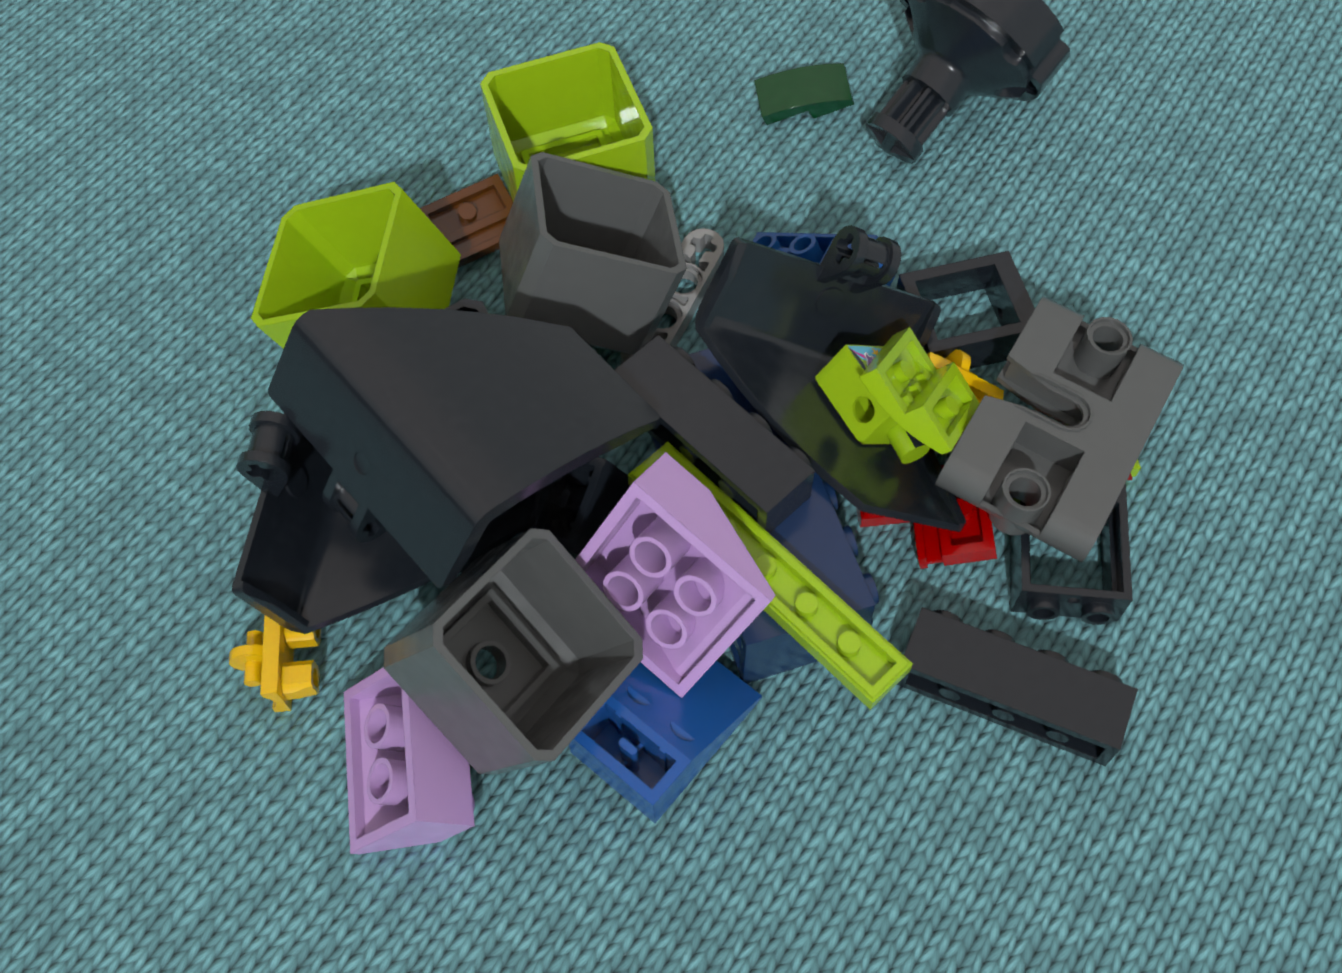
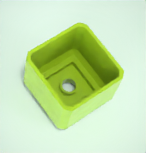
M601 42L488 72L481 81L480 87L494 156L513 202L530 157L540 152L656 181L653 127L614 46Z
M395 182L294 205L281 218L251 319L259 329L284 349L294 323L308 310L385 307L445 309L450 305L461 254Z

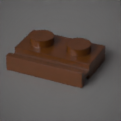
M497 173L425 205L420 209L461 254L458 268L500 249L499 238L513 200Z

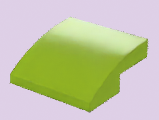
M910 327L894 334L859 376L869 393L897 424L917 440L942 455L952 451L980 404L954 362L936 370Z

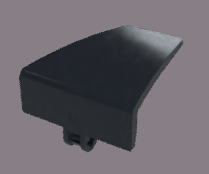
M848 225L843 227L834 237L822 262L819 264L740 237L734 238L698 307L695 329L737 388L789 447L793 446L802 451L809 459L815 472L858 510L961 532L966 524V519L955 495L935 485L942 468L933 449L930 448L920 459L903 464L891 444H862L855 438L815 379V376L846 344L884 346L894 334L910 327L924 349L941 313V307L933 300L885 285L893 279L900 266L901 248L898 242L884 236L877 239L870 238L865 230Z
M385 307L308 310L294 323L268 388V394L333 468L322 494L324 504L331 511L340 512L349 522L350 534L357 542H370L388 531L438 588L449 585L455 580L470 558L491 520L576 468L653 429L660 418L659 414L571 327L520 317L447 309Z
M259 411L252 415L249 423V431L252 433L247 451L239 455L236 467L237 471L258 487L261 492L233 581L232 592L235 596L282 627L294 632L307 634L376 607L431 582L388 531L370 542H357L350 534L349 522L340 512L331 511L324 504L322 494L333 468L285 413ZM541 489L491 520L466 563L534 525Z

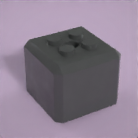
M540 152L530 157L499 238L505 316L568 326L591 347L634 355L651 341L687 269L670 192L656 181Z
M530 528L477 557L384 647V669L479 774H501L555 761L643 660V641L641 636L552 532ZM480 649L490 652L496 660L497 671L492 679L482 676L476 667V656Z

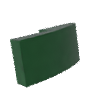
M844 63L805 66L754 80L761 115L767 125L809 111L812 118L815 119L854 105Z

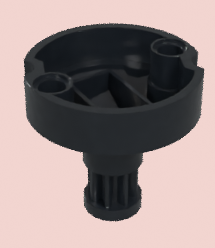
M900 0L907 8L904 11L905 18L915 43L918 57L903 75V84L883 110L875 112L865 124L866 130L886 153L904 162L913 164L924 152L922 145L945 116L950 117L968 95L1020 101L1036 99L1070 55V48L1060 39V35L1064 31L1061 23L1043 0Z

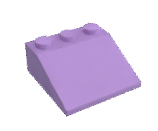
M666 452L632 483L575 559L641 636L643 641V660L641 663L681 698L776 596L711 491Z

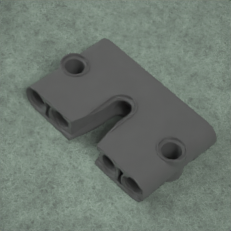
M1043 296L1011 349L1007 362L996 379L1011 393L1037 411L985 395L946 461L935 485L989 513V518L994 527L1002 533L1008 535L1027 533L1072 558L1083 562L1101 533L1184 364L1143 344H1140L1138 348L1133 346L1131 331L1118 319L1100 317L1088 324L1082 321L1085 317L1084 315ZM1045 415H1047V416H1049V417H1051V418H1053V419H1055V420L1061 422L1062 424H1060V423H1058V422H1056V421H1054V420H1052V419L1046 417ZM1012 498L1021 500L1026 506L1016 503Z

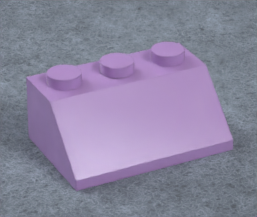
M384 667L344 691L350 854H366L442 842L475 826V801L471 788L469 762L388 674Z

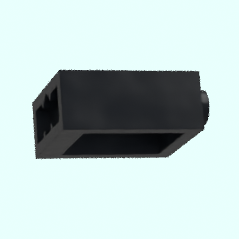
M1009 251L899 274L896 289L930 300L985 289L999 321V327L938 340L933 329L924 347L926 354L932 352L944 358L954 350H962L971 357L970 369L1007 361L1011 349L1035 310Z
M1126 484L1100 533L1103 590L1031 584L1030 535L1027 533L1010 535L1011 612L1027 613L1029 617L1038 620H1049L1058 616L1081 618L1085 623L1093 625H1103L1119 620L1133 601ZM1012 498L1016 503L1026 506L1021 500Z

